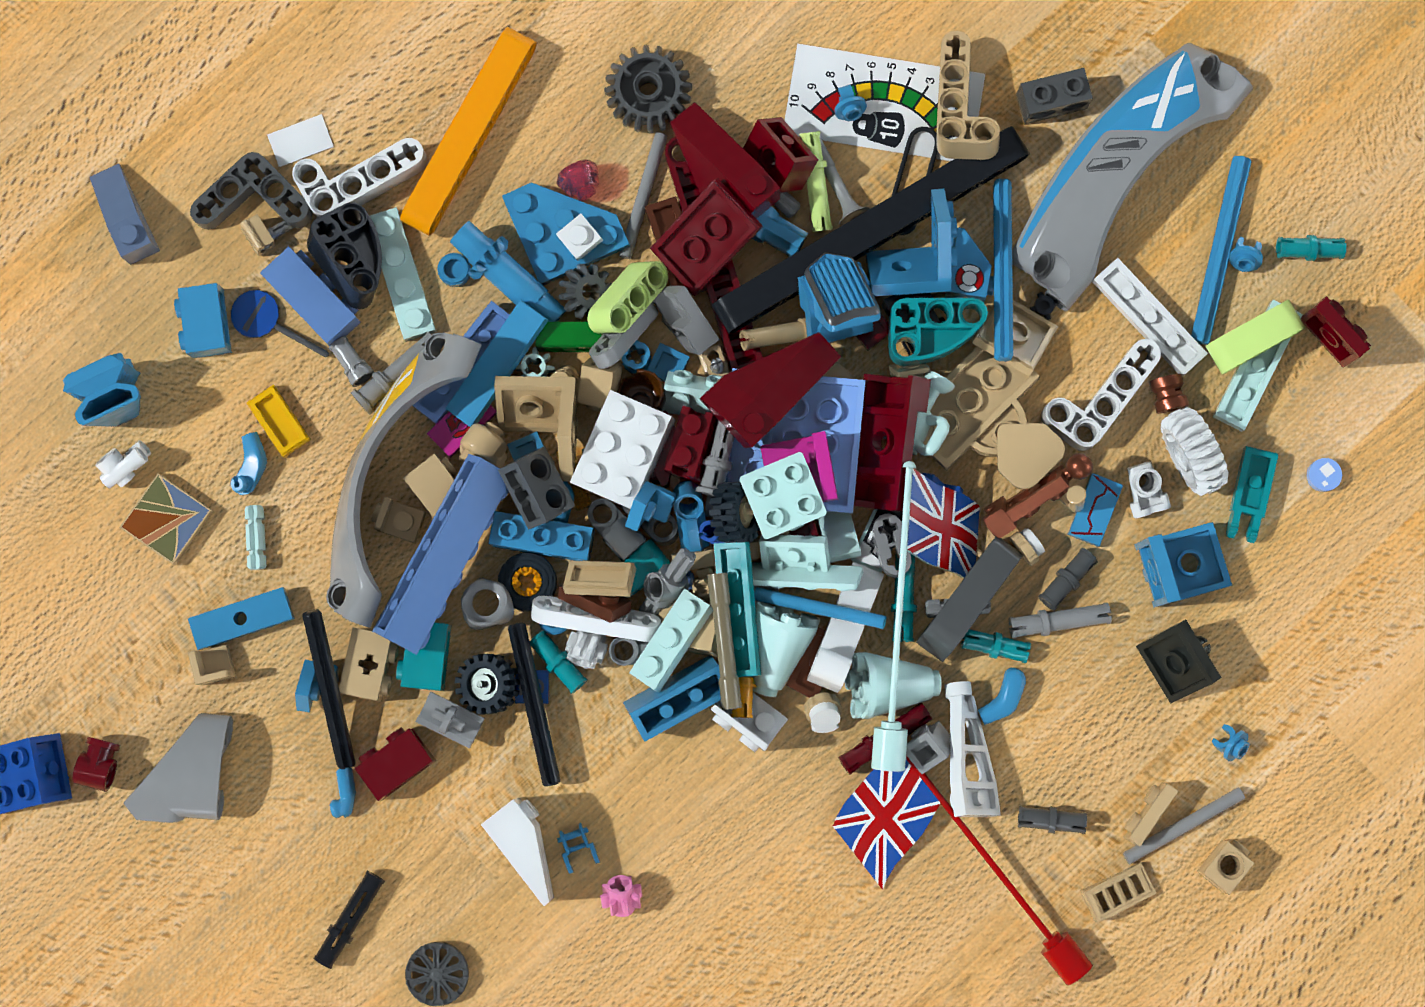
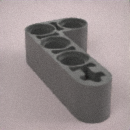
M994 537L916 643L938 660L944 662L1023 557V554L1002 538Z

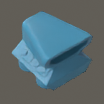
M122 353L108 355L66 375L63 379V392L83 401L75 412L76 420L82 426L116 427L136 418L140 413L141 396L138 388L135 386L140 372L135 370L131 359H124Z

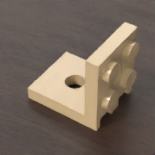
M495 376L494 388L498 427L505 432H557L560 477L562 481H571L575 470L578 419L576 418L577 396H575L576 378ZM531 402L535 403L536 406H526L524 403Z

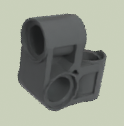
M597 499L589 506L587 514L591 525L603 537V541L621 561L629 557L647 540L639 530L634 531L625 527L628 517L623 515L610 500ZM604 505L611 509L612 517L607 523L601 524L594 520L593 513L597 507Z

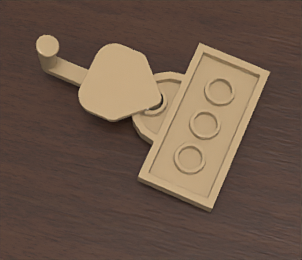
M977 346L946 377L955 385V388L949 393L939 394L930 410L932 415L946 418L950 425L949 433L940 449L934 455H931L946 471L971 448L980 455L997 457L1000 474L1014 487L1027 490L1036 486L1062 460L1065 452L1062 439L1043 423H1027L1024 409L1018 402L1039 380L1040 376L1034 370L1030 376H1027L1007 363L995 360L993 355ZM937 425L930 426L927 437L923 442L924 445L928 443ZM1078 485L1071 488L1068 487V491L1059 500L1071 511L1080 512L1084 507L1086 490Z

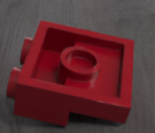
M1326 296L1301 317V321L1342 367H1345L1366 353L1371 345L1367 341L1368 337L1365 331L1356 324L1352 325L1344 316L1346 314L1344 308L1336 300H1330Z

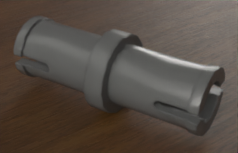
M1081 548L1079 553L1064 569L1060 568L1056 572L1057 577L1038 596L1040 601L1049 609L1055 611L1057 606L1072 590L1075 591L1080 587V580L1098 563L1096 557L1085 548Z
M1019 806L1018 828L1045 829L1051 834H1055V831L1086 834L1087 813L1057 811V807H1050L1047 810Z

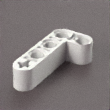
M405 138L331 180L328 179L320 165L312 159L299 160L293 167L292 176L308 206L318 218L346 203H357L362 206L417 175L425 169L427 156L422 145L417 140ZM412 151L416 159L410 161L406 153ZM395 158L397 159L399 165L401 166V168H400L399 170L397 169V167L395 166L394 162L392 161V160H394ZM379 167H390L388 176L382 179L375 177V172ZM311 170L317 172V177L313 182H302L306 172ZM351 183H362L361 190L357 194L349 195L346 193L347 187ZM325 198L333 199V205L329 210H318L321 200Z
M1142 339L1136 342L1127 351L1084 410H1081L1065 398L1052 399L1041 413L1043 424L1047 425L1063 441L1078 451H1086L1100 441L1161 358L1159 346L1150 339ZM1145 350L1148 353L1147 360L1137 369L1132 367L1140 357V353ZM1117 375H1125L1130 379L1131 388L1129 390H1123L1117 385ZM1098 401H1106L1111 405L1112 413L1110 416H1103L1097 411ZM1052 407H1060L1065 411L1066 419L1064 422H1056L1051 418L1050 409ZM1085 426L1091 430V442H1083L1078 438V427Z
M853 561L851 566H861L863 568L862 578L856 590L840 592L836 605L870 612L884 573ZM830 618L807 681L838 693L849 672L852 657L865 625Z

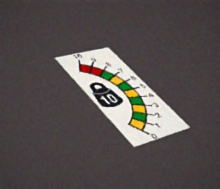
M797 43L785 122L798 137L802 133L820 131V137L823 141L904 154L908 137L915 128L929 127L937 133L940 66ZM970 71L968 116L979 117L985 80L984 73ZM951 79L949 81L957 82L959 79ZM851 85L854 96H860L865 99L867 108L859 119L845 121L836 117L834 109L840 102L838 91L840 87ZM950 107V108H948V110H952V111L958 109V108H956V107ZM925 131L918 132L912 140L909 155L931 158L935 146L934 137ZM947 136V137H945V138H947V139H956L957 137H956V136ZM939 152L937 153V156H936V159H940V160H946V161H952V160H954V159H949V158L943 157L942 155H940Z

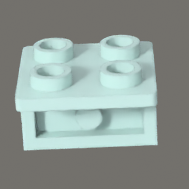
M802 452L795 453L740 477L741 485L764 539H770L789 530L793 531L827 514Z

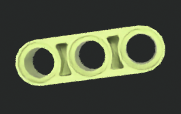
M660 261L634 262L628 265L590 308L587 317L590 329L597 334L626 332L665 288L668 282L666 266Z
M1286 300L1217 338L1205 347L1223 375L1296 335L1306 327L1290 300Z

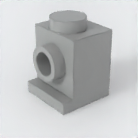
M940 721L933 725L927 726L925 724L919 727L911 735L912 740L907 743L906 756L921 774L947 759L950 754V734Z

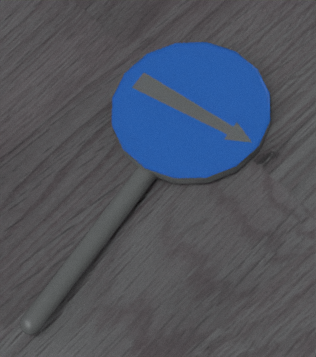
M260 290L247 291L241 294L233 303L231 321L235 329L243 336L261 338L275 329L321 356H329L328 351L277 323L279 307L275 299L268 293Z

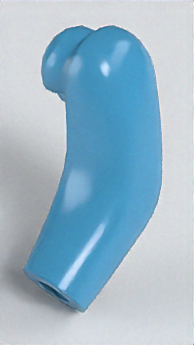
M258 432L249 433L241 437L244 461L238 474L230 482L232 490L240 495H248L254 491L267 466V456Z
M1017 668L1007 669L1004 673L998 696L978 709L984 725L1005 718L1016 710L1026 684L1025 674Z

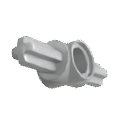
M682 548L670 564H665L658 572L649 573L646 576L644 592L647 598L640 606L639 611L652 613L657 616L662 609L669 608L678 599L684 588L686 590L689 589L686 574L696 559L694 552H690L687 548Z

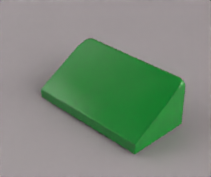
M547 322L536 338L535 346L539 352H589L603 334L593 332L588 322Z

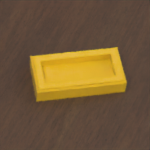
M275 385L270 386L246 402L283 458L311 440Z

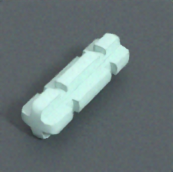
M261 505L245 507V520H248V524H245L246 551H249L247 567L251 570L266 568V555H263V551L266 550L265 524L262 523L264 508Z

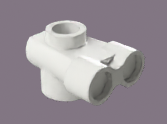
M139 440L124 455L116 448H113L95 464L102 472L100 480L107 488L110 489L116 483L121 488L134 478L135 473L133 470H137L148 461L147 457L151 455L145 443Z
M1150 461L1127 468L1133 502L1130 503L1133 518L1144 517L1154 512L1171 508L1168 493H1163L1161 489L1162 478L1154 470ZM1144 475L1146 483L1140 487L1139 480Z

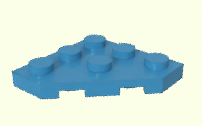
M529 183L502 195L535 275L542 285L566 276L568 269L576 271L577 264L588 266L630 246L618 216L606 210L534 183ZM581 213L603 241L577 261L557 237L556 233Z

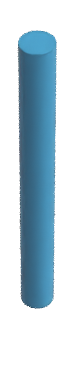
M758 587L754 592L755 601L880 629H884L886 624V616Z

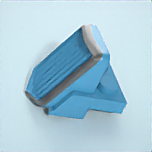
M823 253L806 268L804 276L798 277L800 307L805 312L807 337L820 332L828 342H833L873 331V322L880 320V307L871 292L870 282L861 263L856 262L852 257Z

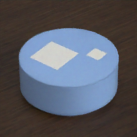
M1330 458L1318 459L1308 467L1307 481L1316 491L1327 492L1333 490L1342 480L1341 467Z

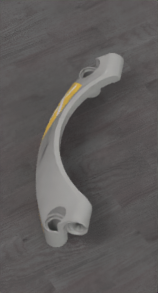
M438 332L429 336L423 350L412 360L391 386L375 410L357 444L345 476L337 507L332 538L330 587L326 595L327 603L334 609V612L351 622L370 628L382 596L369 570L360 530L361 497L370 463L387 432L413 404L441 386L468 377L481 348V344L473 340L445 332Z

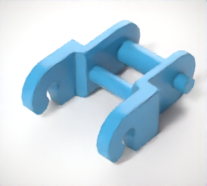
M581 823L578 824L579 829L567 834L559 831L560 837L557 838L558 843L562 842L566 852L562 854L569 874L574 873L568 855L582 848H590L595 863H600L594 842L589 843L585 833L589 832L588 828H583ZM582 836L584 843L569 848L568 840Z

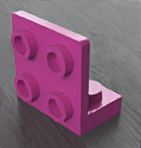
M825 431L812 433V436L761 446L764 466L802 452L822 501L839 500Z

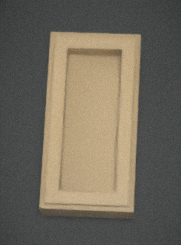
M569 560L563 589L565 594L630 597L636 567L634 563Z

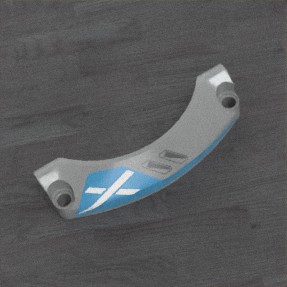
M1192 43L1184 44L1180 49L1146 71L1094 120L1063 160L1039 198L1017 243L1012 249V265L1031 275L1037 284L1047 289L1045 292L1046 296H1050L1053 300L1057 299L1058 308L1068 311L1094 280L1108 231L1124 199L1139 177L1168 146L1181 136L1204 124L1218 120H1227L1253 90L1250 81L1240 74L1235 67L1220 61L1216 54Z

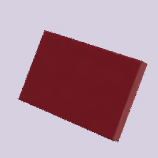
M717 178L707 186L650 249L693 296H696L763 226Z

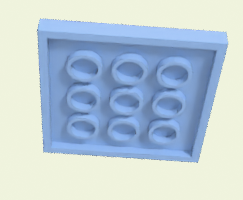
M822 376L797 404L752 448H744L734 437L729 461L732 462V470L727 473L725 482H740L741 476L764 467L761 453L762 445L812 436V433L825 431L839 500L823 502L826 511L853 514L866 381Z

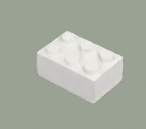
M610 390L570 483L631 509L634 498L645 482H649L675 423V419L666 413Z

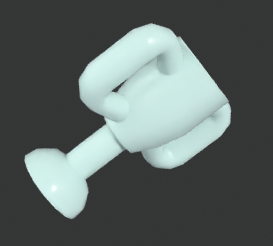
M933 371L926 372L924 376L927 379H931L927 413L918 412L912 455L917 453L924 456L934 455L940 449L949 433L950 425L946 418L932 415L930 410L939 394L951 392L955 385L947 378ZM937 425L928 443L924 445L923 442L927 437L930 426Z

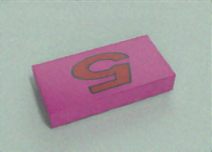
M490 405L478 423L485 426L497 414V411ZM448 412L426 434L451 458L460 450V441L470 427Z

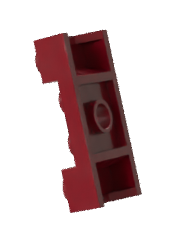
M864 374L863 380L866 382L854 507L903 512L906 468L903 467V464L907 461H912L918 412L927 413L931 379L908 375L907 378ZM887 435V445L882 449V439Z

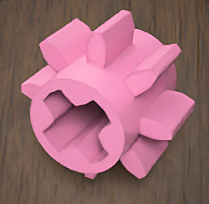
M617 875L612 877L607 884H602L601 905L602 908L610 907L611 916L626 917L631 915L635 908H641V884L633 885L631 876Z

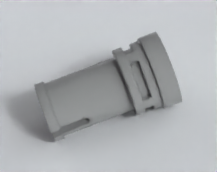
M341 337L329 346L330 351L333 352L345 369L344 374L349 379L352 387L360 386L372 377L373 369L364 359L359 357L347 337Z

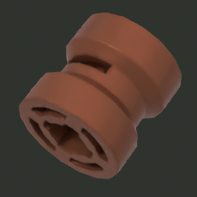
M1181 373L1149 381L1151 391L1157 395V400L1154 404L1157 414L1172 412L1189 406L1188 398L1181 390L1184 384Z

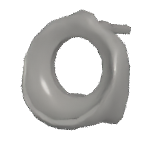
M478 578L466 588L461 597L463 617L471 629H488L506 624L513 618L514 607L512 599L506 587L500 582ZM488 589L496 593L499 605L493 614L482 616L475 612L472 602L474 596L479 591Z

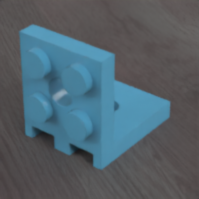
M931 189V247L878 250L866 254L868 276L873 296L951 291V267H957V249L954 247V238H957V220L954 217L953 201H947L944 189Z
M1213 522L1164 536L1162 534L1155 535L1134 544L1136 551L1139 550L1144 566L1142 572L1145 582L1149 583L1153 596V608L1232 586ZM1185 554H1192L1197 558L1198 567L1196 571L1190 573L1182 568L1181 559Z

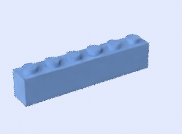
M468 454L372 632L416 655L420 649L425 647L429 641L430 630L435 620L440 618L446 609L448 596L461 582L462 571L467 561L476 554L481 535L484 530L491 526L495 516L494 511L499 502L505 499L509 493L498 471L500 468L481 457Z

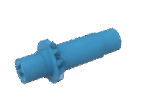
M468 221L450 240V243L472 265L468 275L474 280L480 279L482 276L486 277L515 305L520 300L547 318L548 322H557L566 312L564 306L548 293L549 290L506 252L508 240L504 236L494 241L481 232L472 222Z

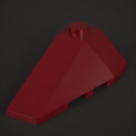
M696 102L670 122L700 194L714 179L718 178L756 219L780 200V187Z
M817 332L722 376L699 399L744 448H752L842 356L820 332Z

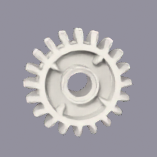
M1189 407L1178 409L1162 420L1161 432L1163 434L1162 439L1166 444L1165 448L1168 450L1170 458L1180 473L1181 478L1185 480L1186 485L1194 493L1200 496L1207 493L1210 494L1228 483L1229 472L1224 460V454L1219 447L1220 444L1217 443L1208 424L1204 422L1203 417L1197 411Z

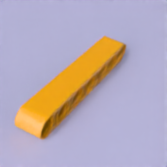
M508 26L503 30L405 204L400 221L428 236L434 233L529 64L537 46L536 41Z

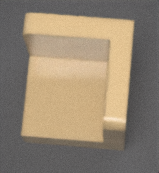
M222 645L203 651L194 650L188 652L195 685H208L236 677L229 645Z

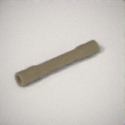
M709 574L707 578L710 604L713 608L720 672L722 710L742 708L729 608L728 574Z

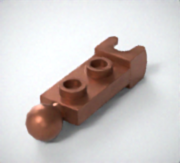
M1081 453L1072 455L1066 463V468L1060 465L1049 472L1033 488L1022 490L1008 500L1002 496L985 507L984 511L987 515L983 517V522L995 537L1002 538L1017 528V520L1022 517L1024 519L1030 518L1039 511L1040 505L1049 499L1055 501L1061 498L1068 491L1070 480L1073 478L1079 480L1087 478L1093 470L1091 459Z

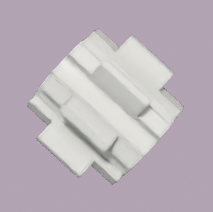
M578 630L577 632L572 631L566 643L567 659L576 666L594 669L596 663L602 664L608 646L605 644L606 636Z

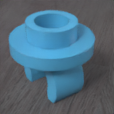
M851 85L838 88L840 102L834 109L836 117L845 121L859 119L867 108L865 99L860 96H854Z
M1240 237L1234 249L1230 252V264L1242 272L1257 270L1263 262V255L1260 252L1262 249L1261 242L1257 241L1254 247L1244 246V238Z
M1224 724L1222 728L1230 735L1229 740L1221 743L1213 738L1212 743L1217 750L1224 752L1223 757L1226 760L1241 759L1250 746V743L1247 742L1248 734L1243 730L1236 733L1231 726Z

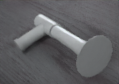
M820 137L823 160L827 162V167H824L825 175L842 207L843 217L839 222L842 226L870 208L862 207L853 200Z

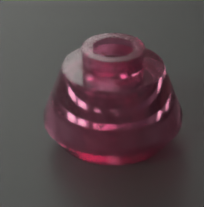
M589 159L577 161L558 173L556 184L569 197L578 198L579 201L586 200L596 194L595 188L599 185L598 166Z

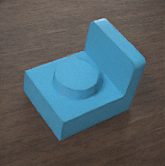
M646 481L633 500L625 527L638 531L644 520L650 522L652 518L665 523L671 513L676 494Z
M305 660L295 691L297 711L310 713L313 701H318L320 698V691L313 661ZM334 665L337 682H339L338 666Z

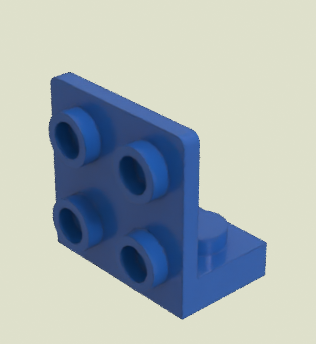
M60 733L29 737L0 745V814L72 799Z

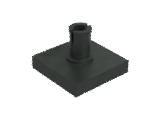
M1186 619L1136 646L1170 704L1222 678L1208 656L1211 651L1210 644L1204 648L1202 644L1207 642V639L1202 636H1196Z

